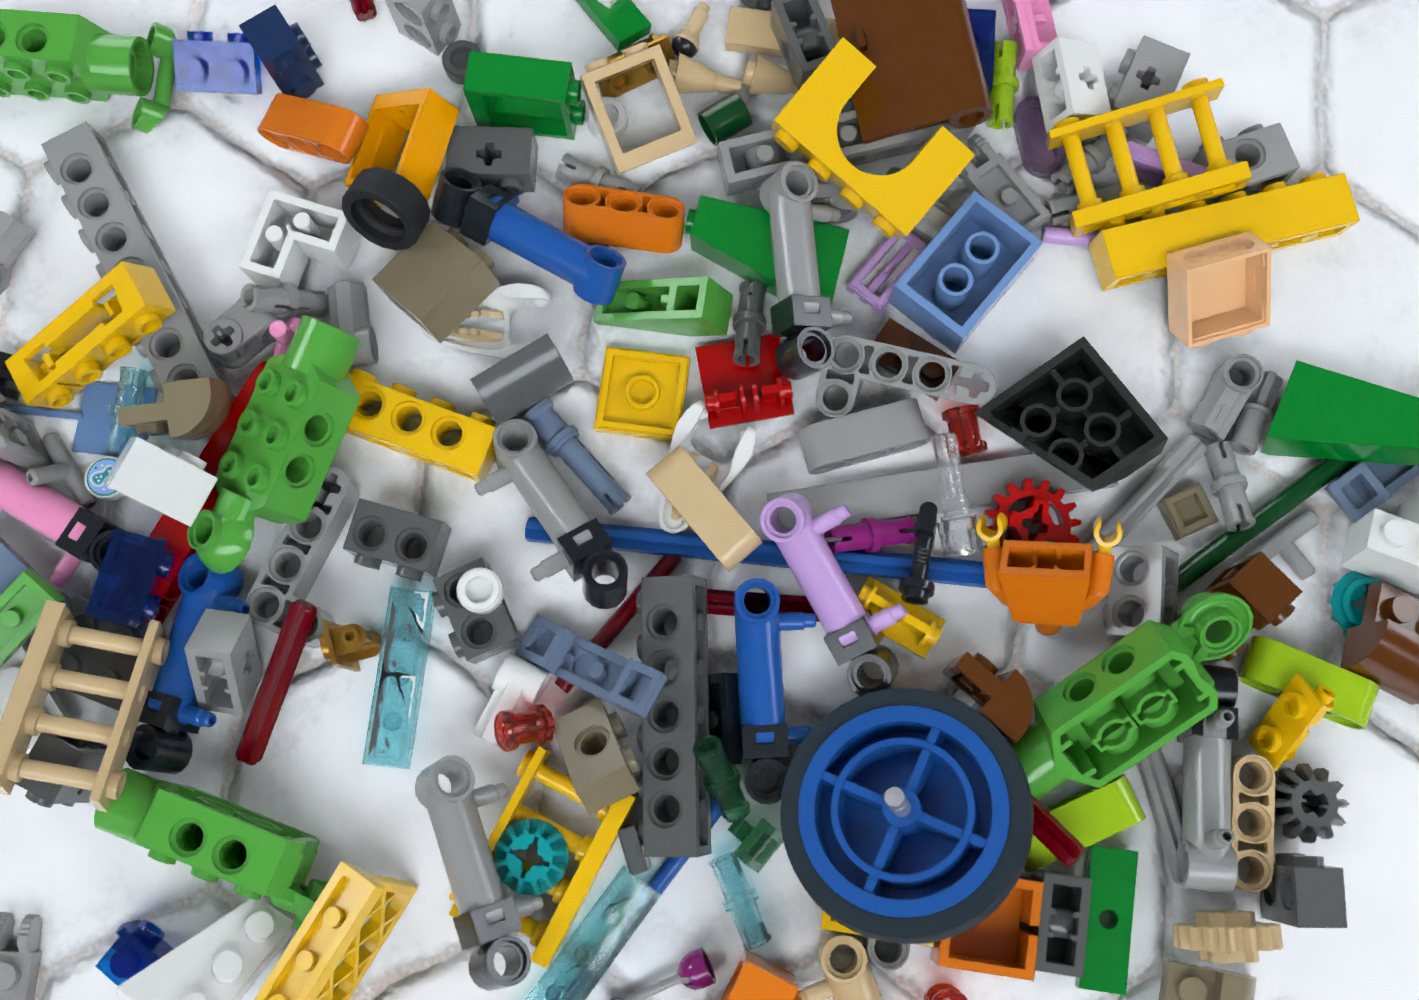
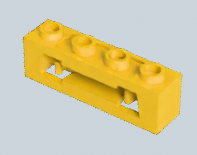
M121 261L6 360L5 364L26 405L58 409L70 404L74 400V395L86 385L100 379L103 376V371L116 360L129 355L133 350V346L146 335L159 330L163 325V321L172 315L176 309L154 268ZM112 289L115 290V296L106 300L104 304L98 303ZM45 346L52 348L44 353L38 361L31 360Z

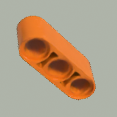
M277 93L260 122L257 132L278 147L343 164H350L369 128V124L362 117L346 108Z
M589 184L571 185L563 192V231L580 241L666 254L676 252L682 246L685 206L676 198Z

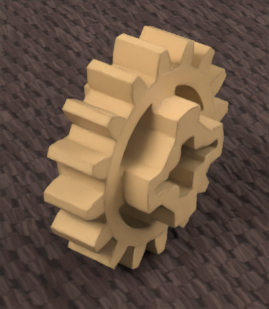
M1198 910L1195 911L1196 922L1187 921L1172 924L1174 948L1199 951L1200 960L1212 961V963H1256L1260 961L1259 951L1282 950L1283 948L1281 924L1256 922L1255 911Z

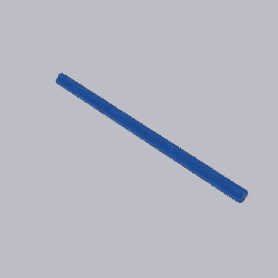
M533 516L529 517L525 526L526 540L533 543L554 545L538 519ZM600 523L613 541L612 551L719 561L699 536L693 532L681 531L676 534H670L663 529ZM761 539L763 543L740 562L741 564L790 568L776 542L773 540ZM865 550L833 554L844 574L890 579L909 577L914 556L912 554L882 551L867 553ZM930 557L927 580L932 583L987 588L982 561Z

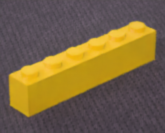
M1319 172L1301 179L1299 184L1287 186L1286 182L1282 181L1262 188L1260 193L1247 196L1246 191L1229 194L1220 199L1219 203L1207 205L1205 200L1196 201L1182 207L1180 212L1168 215L1165 210L1154 211L1141 217L1140 221L1126 224V221L1123 219L1112 221L1100 227V232L1088 245L1102 292L1166 277L1168 253L1250 231L1271 246V251L1340 235L1358 223L1360 218L1345 173L1327 177L1325 172Z

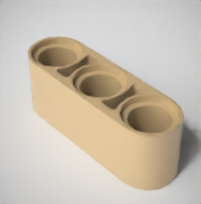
M681 445L676 447L646 473L728 572L763 543Z
M1258 755L1231 756V831L1234 834V841L1231 843V847L1236 851L1237 861L1239 862L1245 857L1251 867L1250 875L1246 880L1241 881L1237 875L1234 889L1251 893L1260 892L1268 887L1272 881L1274 868L1276 778L1270 762ZM1244 764L1248 765L1253 772V781L1247 788L1241 783L1239 778L1240 768ZM1244 810L1249 813L1252 819L1251 829L1246 834H1243L1238 827V817Z

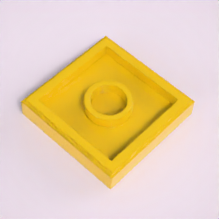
M606 346L594 422L595 432L672 441L677 422L684 412L691 358L689 356Z

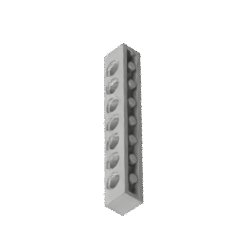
M86 121L42 143L41 146L48 158V161L44 162L45 169L57 185L62 186L65 195L61 196V200L67 211L74 219H79L83 229L79 230L78 234L86 248L91 253H96L100 263L95 267L101 279L121 261L154 268L176 309L172 315L163 321V325L159 330L146 335L134 345L144 358L148 357L154 369L149 371V375L156 388L163 394L161 383L212 377L229 382L220 363L203 342L204 332L105 140ZM88 174H90V176H89L86 180L83 181V179H84ZM108 207L107 211L99 216L100 212ZM126 240L125 245L116 251L117 246ZM180 344L177 354L168 358L170 349L174 345ZM232 389V403H233L234 400H235V398H236V395H235V393H234V391H233V389Z

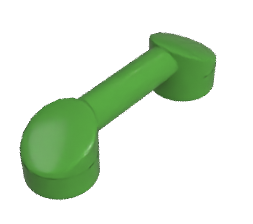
M157 22L151 25L146 39L153 56L160 59L153 101L141 97L135 106L132 117V129L146 134L152 131L170 110L176 66L179 60V46L174 32L168 26Z

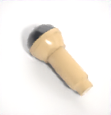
M699 2L698 6L693 9L685 28H682L681 31L673 36L671 46L675 55L678 56L680 52L692 58L697 54L699 50V34L708 18V11L710 9L707 3Z

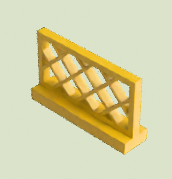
M341 861L254 1000H349L418 888L409 881L363 872L352 863ZM371 916V919L364 924L365 920ZM345 958V961L342 962L339 966H337L339 962H341Z

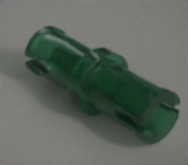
M709 735L699 739L693 746V753L704 772L703 784L709 794L715 796L722 817L727 822L735 823L743 820L750 812V804L739 785L741 776L737 767L729 762L720 738L718 739L715 735Z

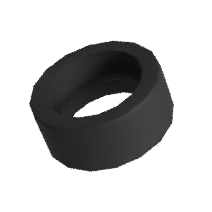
M379 167L363 169L342 197L341 208L350 225L368 241L382 248L395 251L409 249L416 243L429 222L431 211L427 199L421 191L408 179L388 169ZM374 201H377L387 206L399 218H396L386 213L384 210L378 207Z

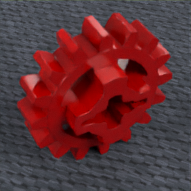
M1031 478L1023 479L1020 491L1016 485L1009 483L1005 485L1007 497L994 494L991 499L997 505V508L995 510L987 509L983 512L987 518L992 519L991 525L987 526L992 531L998 530L997 516L1000 512L1004 513L1008 520L1006 529L1009 530L1013 540L1079 543L1080 538L1071 534V527L1081 525V520L1070 519L1069 512L1073 511L1076 507L1075 502L1063 504L1061 499L1065 494V490L1060 488L1052 493L1048 492L1049 481L1047 480L1040 481L1035 489ZM1030 497L1023 510L1019 512L1007 510L1018 499ZM1050 506L1056 513L1059 525L1054 524L1048 512ZM1034 516L1033 524L1040 527L1039 532L1030 534L1027 537L1028 529L1022 526V521L1032 519ZM1004 534L999 538L1000 547H1003V540H1006Z

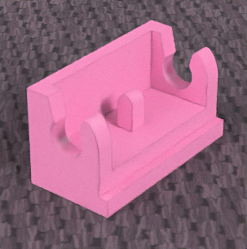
M1002 0L1010 39L1018 44L1017 70L1033 69L1031 58L1057 37L1049 0Z

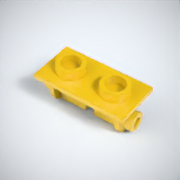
M869 576L857 596L864 610L870 609L874 615L887 607L902 604L906 609V616L882 631L885 637L925 659L932 645L934 646L943 631L941 629L946 621L920 605L904 602L901 599V594Z
M1295 674L1247 739L1259 756L1264 757L1270 762L1274 772L1285 761H1292L1296 757L1297 749L1310 734L1308 729L1311 725L1316 726L1324 714L1333 709L1335 706L1333 702L1335 698L1334 692L1323 685L1313 689L1300 674Z

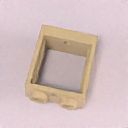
M647 42L631 46L623 51L625 58L613 63L609 62L608 57L591 62L584 66L586 73L579 78L581 80V88L616 176L697 143L660 44L650 48ZM651 62L678 132L623 153L596 84Z

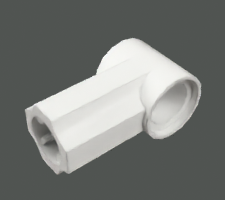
M510 653L495 676L492 685L494 692L472 734L509 751L530 708L533 709L541 699L548 685L551 673Z

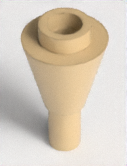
M680 52L677 60L669 59L668 67L679 94L713 92V90L727 94L735 92L739 95L742 79L716 74L717 72Z
M757 53L755 61L747 60L742 77V84L748 86L747 94L797 93L798 90L789 70Z

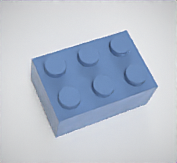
M974 190L895 283L888 303L955 354L1030 265L1041 248L1043 241Z

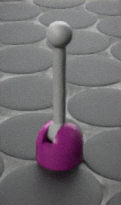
M700 947L689 952L681 959L676 975L622 999L620 997H613L610 1000H644L679 983L692 990L704 989L715 984L716 977L705 950Z

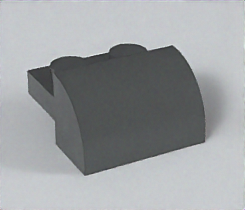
M548 333L470 379L498 425L574 381Z

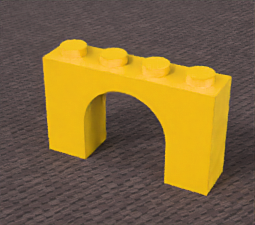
M842 37L774 119L770 126L776 132L773 138L786 151L793 153L797 150L809 161L806 165L813 170L818 179L823 182L830 179L841 189L839 196L850 207L857 211L862 207L874 218L871 224L877 231L888 239L895 236L900 240L908 236L975 154L942 126L929 137L908 164L899 172L878 176L867 174L854 167L846 159L839 146L837 137L838 119L844 105L876 66Z

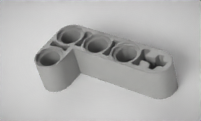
M842 335L833 339L835 347L834 358L830 365L821 370L816 391V404L818 409L829 417H841L850 414L858 403L862 382L867 380L971 405H980L993 397L996 390V379L994 374L982 365L855 336ZM846 343L854 344L859 352L857 362L849 368L841 367L836 360L838 348ZM886 353L897 354L902 362L900 372L892 378L882 376L878 370V361ZM931 362L941 364L945 370L943 383L935 388L925 386L920 379L922 368ZM952 366L962 368L958 377L972 379L974 372L982 373V381L989 383L987 392L980 391L977 398H972L969 396L968 388L956 385V394L947 393L946 390L952 381ZM835 385L842 386L848 393L847 405L841 410L830 408L826 401L828 390Z
M330 466L307 520L294 525L286 523L246 597L245 602L249 604L250 611L248 614L251 615L252 621L277 634H280L290 604L298 599L306 600L358 502L360 494L357 483L339 468ZM331 486L341 487L338 494L328 493ZM322 504L326 508H330V513L327 514L319 509V505ZM315 519H321V531L317 536L307 538V526ZM299 557L301 563L299 572L295 576L287 578L285 572L287 564L290 560ZM277 597L279 600L278 611L272 617L267 618L264 610L265 605L269 599ZM316 606L318 628L313 635L307 638L305 643L306 646L313 648L320 647L319 636L324 634L322 620L327 619L336 623L330 613Z

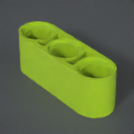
M1262 636L1252 637L1238 675L1239 681L1278 698L1295 674L1298 673L1311 688L1316 689L1319 685H1323L1334 692L1335 698L1333 702L1335 706L1331 711H1327L1323 718L1349 728L1366 729L1380 688L1378 684L1279 641Z
M1125 774L1117 776L1101 788L1092 786L1046 807L1083 844L1084 848L1132 827L1146 818ZM1032 835L1030 851L1024 866L1026 872L1043 868L1058 861L1034 835Z

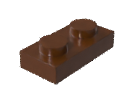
M891 318L888 319L874 340L955 359ZM886 353L878 361L879 366L895 376L902 368L901 359L895 353ZM936 362L928 363L922 368L920 379L929 388L938 387L945 379V370L941 364ZM952 366V378L956 374L959 367ZM925 394V395L929 396L930 398H932V399L935 400V401H938V399L940 398V397H936V396H932V395Z

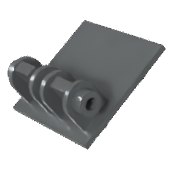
M74 595L69 607L77 622V626L144 639L149 623ZM72 644L70 648H64L59 664H61L64 670L129 682L138 656ZM68 690L118 711L123 701L121 699Z

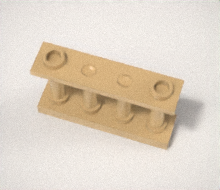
M46 600L0 721V794L11 795L15 782H21L23 778L92 790L89 801L98 811L108 813L112 799L118 800L125 786L126 772L122 771L156 667L157 665L163 666L168 656L170 640L166 638L159 621L150 620L144 639L77 626V622L66 603ZM72 644L138 657L128 682L62 669L59 662L64 648H70ZM56 688L121 699L123 701L115 724L112 726L47 714L43 705L48 692L54 691ZM42 732L108 745L99 771L29 759V755L26 752L32 736H38Z

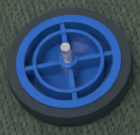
M894 688L875 691L850 700L830 712L817 723L798 747L786 773L781 794L780 825L782 838L789 861L805 891L826 914L841 925L866 937L889 943L925 944L941 941L959 935L985 920L1002 904L1016 885L1024 869L1033 835L1034 811L1029 782L1018 756L1006 738L988 719L967 704L948 695L924 689Z

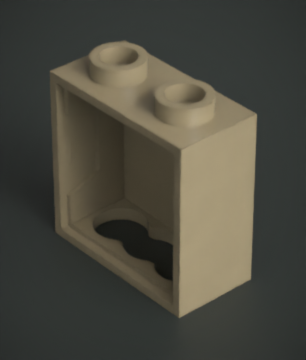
M432 220L425 227L416 243L409 249L401 250L372 280L395 306L441 344L501 283L490 270L494 266L493 261L480 248L476 246L471 251L467 248L469 246L468 242L453 227L446 231Z

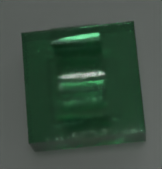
M739 815L727 829L742 842L733 854L757 873H759L783 843L782 833L763 817L753 827Z

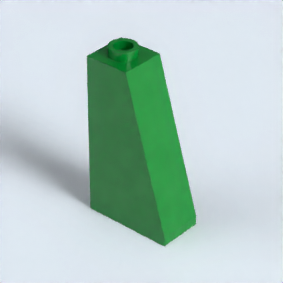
M700 195L697 210L689 209L684 233L690 235L691 250L737 276L749 280L752 284L753 280L762 282L766 286V292L777 297L769 212ZM813 221L821 297H830V304L832 305L849 229Z
M1296 360L1261 453L1274 456L1419 466V398Z

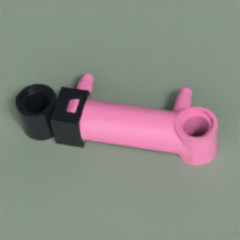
M0 459V509L56 542L54 545L66 551L50 578L52 584L58 587L64 586L82 561L91 563L100 572L123 578L144 544L142 540L123 533L124 529L101 515L82 507L46 484L30 485L26 480V472L10 464L8 461ZM125 546V557L120 563L116 564V552Z

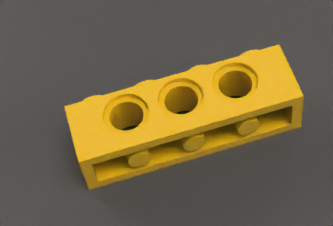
M354 368L352 373H348L361 399L346 430L347 434L475 482H479L489 475L495 461L493 433L496 429L494 427L496 422L475 412L471 413L470 418L455 412L456 407L438 398H432L430 403L415 398L417 393L401 384L393 383L391 388L376 383L377 377L360 369ZM382 401V407L376 415L365 416L366 407L371 402ZM413 415L422 416V422L417 429L404 431V424L409 417ZM455 429L462 431V437L456 445H443L444 436L449 431Z

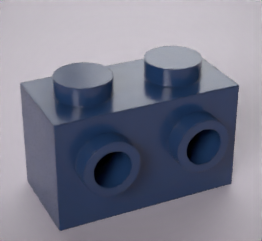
M276 4L238 25L282 94L306 99L316 89L325 85L317 72V69L323 65L310 46L311 44L297 22L290 26L288 25Z

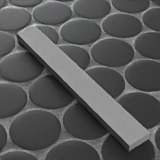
M1027 454L767 493V501L769 503L771 500L787 493H798L810 502L814 512L813 518L831 508L835 509L842 504L847 505L851 515L838 525L841 526L860 523L863 518L874 517L877 521L902 518L904 516L918 517L920 506L925 502L934 503L937 506V514L996 505L991 499L994 494L1007 497L1005 485L1009 483L1016 485L1020 491L1022 480L1026 478H1031L1035 489L1040 481H1049L1048 492L1050 493L1060 488L1065 490L1064 495L1090 490L1036 454ZM1117 481L1101 489L1112 488L1117 486L1119 483ZM1023 497L1015 502L1029 500L1030 497ZM780 507L778 513L780 522L787 528H794L796 525L794 512L787 507Z

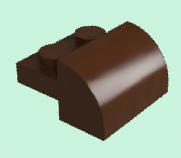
M1383 581L1369 584L1362 623L1359 626L1348 628L1340 667L1375 682L1380 686L1379 689L1411 705L1419 704V600Z
M967 651L954 658L942 673L975 701L972 708L988 719L1006 738L1009 744H1016L1028 729L1033 714L1032 694L1024 677L1017 669L996 677L997 667L980 653L972 656Z

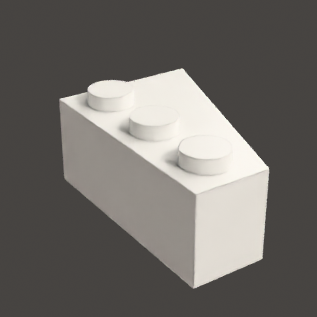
M136 436L129 438L104 483L108 487L191 527L218 478L203 471L207 462L192 454L179 450L167 443L164 444L150 436L147 441Z
M249 899L116 987L118 1000H241L289 940L294 922L263 899Z

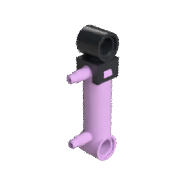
M787 493L771 500L764 506L760 515L762 530L769 539L776 542L827 633L823 639L838 666L852 660L847 669L849 686L860 696L889 689L898 674L899 663L896 655L890 648L880 645V642L885 637L882 630L896 624L898 620L906 616L907 612L902 604L887 607L874 615L870 609L865 611L822 534L849 518L851 515L847 505L842 504L813 518L814 512L810 502L798 493ZM780 507H787L794 512L796 517L794 528H787L780 522L778 517ZM874 662L879 665L884 674L883 678L872 679L868 677L864 672L863 663Z

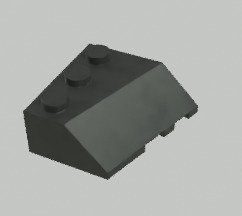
M1084 336L975 411V415L1092 492L1128 477L1161 454L1168 440L1164 432Z

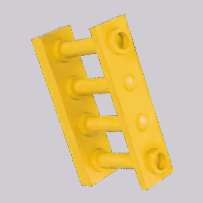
M1206 77L1194 79L1181 87L1182 90L1079 121L1078 117H1070L1057 122L1053 126L1054 129L1048 130L1046 140L1048 151L1064 146L1080 202L1076 206L1077 210L1071 213L1069 219L1073 238L1099 231L1100 227L1112 221L1123 219L1126 222H1130L1154 211L1171 210L1196 201L1240 190L1246 186L1252 178L1248 161L1233 164L1231 159H1226L1210 105L1211 101L1218 99L1225 86L1223 78L1209 82ZM1188 108L1193 110L1209 164L1205 168V173L1189 177L1188 172L1182 171L1166 116ZM1145 121L1150 123L1165 179L1162 180L1163 185L1146 190L1145 185L1139 184L1123 129ZM1105 133L1122 187V192L1119 193L1120 198L1103 202L1102 198H1097L1081 144L1082 140Z
M538 746L535 753L529 750L522 759L516 775L522 778L490 835L488 844L494 860L495 844L500 840L506 828L513 825L514 822L521 820L540 819L552 824L561 832L567 843L568 851L575 854L574 860L580 862L572 879L565 876L552 889L546 891L547 894L553 896L552 902L558 905L550 922L544 918L539 922L530 916L520 919L523 929L517 932L530 938L529 944L536 947L531 961L547 969L558 953L618 838L619 830L624 826L638 797L635 795L628 796L597 811L596 818L601 820L602 823L593 838L587 834L583 838L524 805L536 781L583 805L573 788L570 777L546 765L552 750L544 746ZM522 858L524 860L523 868L525 869L523 876H525L526 872L530 871L534 864ZM451 891L449 899L453 901L454 904L448 914L452 917L459 916V913L453 893Z

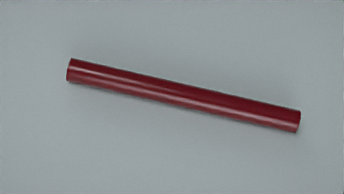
M663 556L646 577L669 576L682 562V558L678 556ZM641 582L589 642L605 649L608 648L638 613L636 597L638 590L641 589ZM560 678L554 682L567 694L574 687V685Z

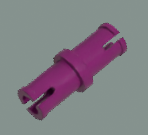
M911 516L879 521L874 517L863 518L860 523L836 526L825 532L824 538L842 537L840 541L827 542L833 554L862 549L867 553L879 551L884 546L914 543L916 532L899 533V530L916 528V525Z

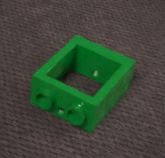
M470 51L463 91L477 126L533 128L535 136L575 140L577 125L583 126L586 103L585 100H580L581 80H575L572 62Z

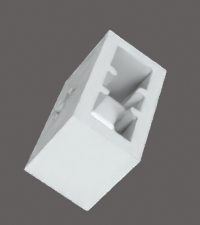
M1057 36L1031 58L1046 133H1048V130L1054 129L1053 126L1061 120L1078 117L1079 121L1111 111L1097 43Z

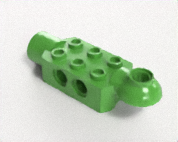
M0 9V97L7 98L10 94L27 95L41 101H47L50 97L67 98L76 103L87 104L90 100L108 101L109 94L144 97L150 92L154 80L153 54L150 51V45L144 37L112 34L79 14Z
M303 315L287 352L268 358L263 371L256 380V387L245 412L241 414L238 420L236 432L227 452L219 462V469L215 476L218 478L215 486L219 494L216 502L210 510L204 509L200 511L192 526H189L187 530L189 545L196 549L199 559L212 572L224 574L233 571L242 563L250 550L254 537L255 516L278 524L287 523L290 525L307 520L361 399L348 372L362 340L322 321Z
M1197 593L1184 603L1180 618L1172 624L1165 625L1151 620L1146 621L1034 699L1035 722L1029 725L1024 735L1016 744H1010L1024 768L1031 795L1039 800L1069 779L1101 788L1217 710L1218 691L1214 687V680L1201 665V662L1221 659L1235 652L1246 641L1253 624V614L1249 605L1238 596L1227 593Z
M131 768L122 769V771L126 772L123 792L118 800L112 799L108 813L95 810L94 825L97 829L143 848L150 849L148 856L156 861L175 865L178 860L192 866L190 873L200 879L218 882L219 878L234 883L233 891L241 896L254 900H260L262 895L271 897V905L295 914L296 918L293 927L296 930L299 929L328 883L323 880L311 879L308 885L304 884L318 853L317 848L320 840L316 836L195 787L158 780Z

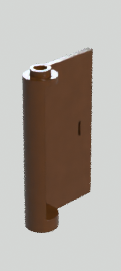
M831 0L839 40L844 37L876 66L852 95L864 145L948 119L950 125L954 128H969L987 121L992 116V105L966 0Z

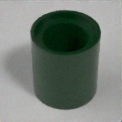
M735 92L730 93L697 113L699 123L705 135L714 146H718L719 142L728 140L752 125V119L745 103Z

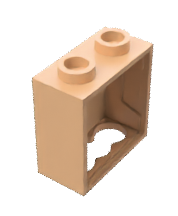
M1250 231L1168 253L1169 331L1189 349L1192 347H1205L1214 341L1231 336H1244L1250 334L1253 330L1270 326L1272 247Z

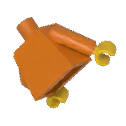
M1000 512L997 516L998 530L992 531L986 525V514H983L976 525V531L980 538L986 541L987 548H982L985 585L1003 605L1009 607L1012 620L1017 623L1035 624V629L1042 635H1054L1061 630L1062 626L1074 627L1079 624L1082 611L1091 610L1109 593L1116 556L1111 554L1112 547L1117 545L1122 538L1120 521L1117 519L1116 531L1112 535L1104 536L1099 533L1102 521L1101 516L1095 520L1093 533L1098 543L1097 552L1093 551V544L1003 540V547H1000L999 538L1008 526L1007 517L1004 513Z

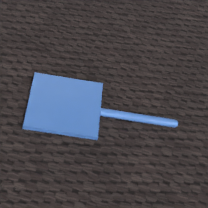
M93 382L85 386L80 412L5 404L2 409L12 413L78 420L72 447L73 452L119 457L130 437L138 436L147 441L149 434L137 435L136 428L120 427L116 408L156 403L158 390Z

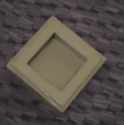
M1199 482L1162 498L1157 503L1175 541L1219 522Z

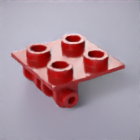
M772 334L761 336L760 363L753 367L749 365L750 356L746 357V367L739 366L733 362L735 340L695 347L710 429L794 415L791 399L793 397L791 382L780 372L775 361V350L780 343L779 337H773Z

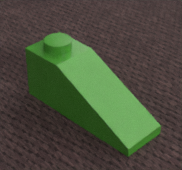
M709 276L620 281L612 303L596 305L593 322L599 325L690 337L727 336L733 295Z

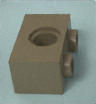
M597 699L551 721L573 788L589 815L640 791L633 773L641 770L630 744L623 747L620 739L626 737L627 733L617 711L608 714L601 699Z

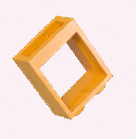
M430 88L376 95L366 121L369 124V128L353 157L344 185L349 188L363 169L379 167L394 171L407 131L410 130L396 173L413 183L428 202L460 110ZM374 201L378 207L383 206V204Z

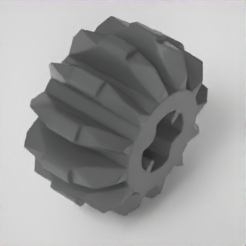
M1307 763L1297 764L1294 770L1288 767L1281 768L1278 771L1280 781L1275 780L1276 812L1274 825H1283L1282 835L1289 839H1295L1299 836L1303 843L1312 844L1316 842L1317 836L1321 839L1334 837L1331 825L1343 826L1347 823L1337 813L1338 808H1347L1350 805L1347 800L1337 799L1336 796L1344 785L1339 781L1328 782V770L1325 768L1312 770L1311 766ZM1303 795H1307L1310 800V804H1305V807L1309 808L1308 811H1303L1301 802H1307V800L1302 798Z

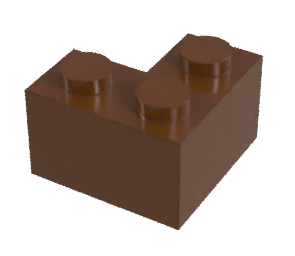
M1260 551L1228 565L1201 593L1222 592L1238 596L1251 609L1253 614L1252 629L1255 628L1257 631H1260L1268 624L1277 626L1286 620L1295 610L1291 603L1303 591ZM1181 612L1177 615V620L1180 618ZM1244 642L1235 652L1221 659L1206 662L1209 663L1222 659L1228 662L1236 657L1246 647L1247 643Z

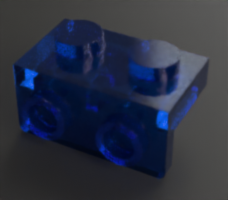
M187 31L186 39H172L176 91L262 94L260 59L243 33H227V40H213V32Z
M114 528L84 615L143 631L145 622L155 620L159 610L161 596L155 595L160 577L168 579L174 565L176 553L169 552L170 542L167 539L159 537L154 539Z

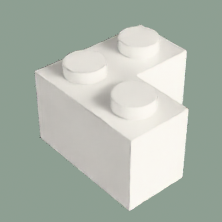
M269 189L238 267L256 285L277 287L280 284H292L298 289L309 258L348 270L361 235L350 225L342 210Z
M1419 491L1398 506L1397 516L1374 508L1348 528L1340 566L1419 595Z

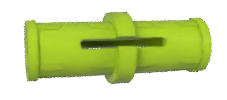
M1003 40V49H1000L999 41L991 45V76L986 80L993 110L992 116L987 120V126L993 129H1002L1003 121H1005L1006 129L1013 127L1014 96L1019 90L1020 82L1016 77L1018 44L1011 40Z

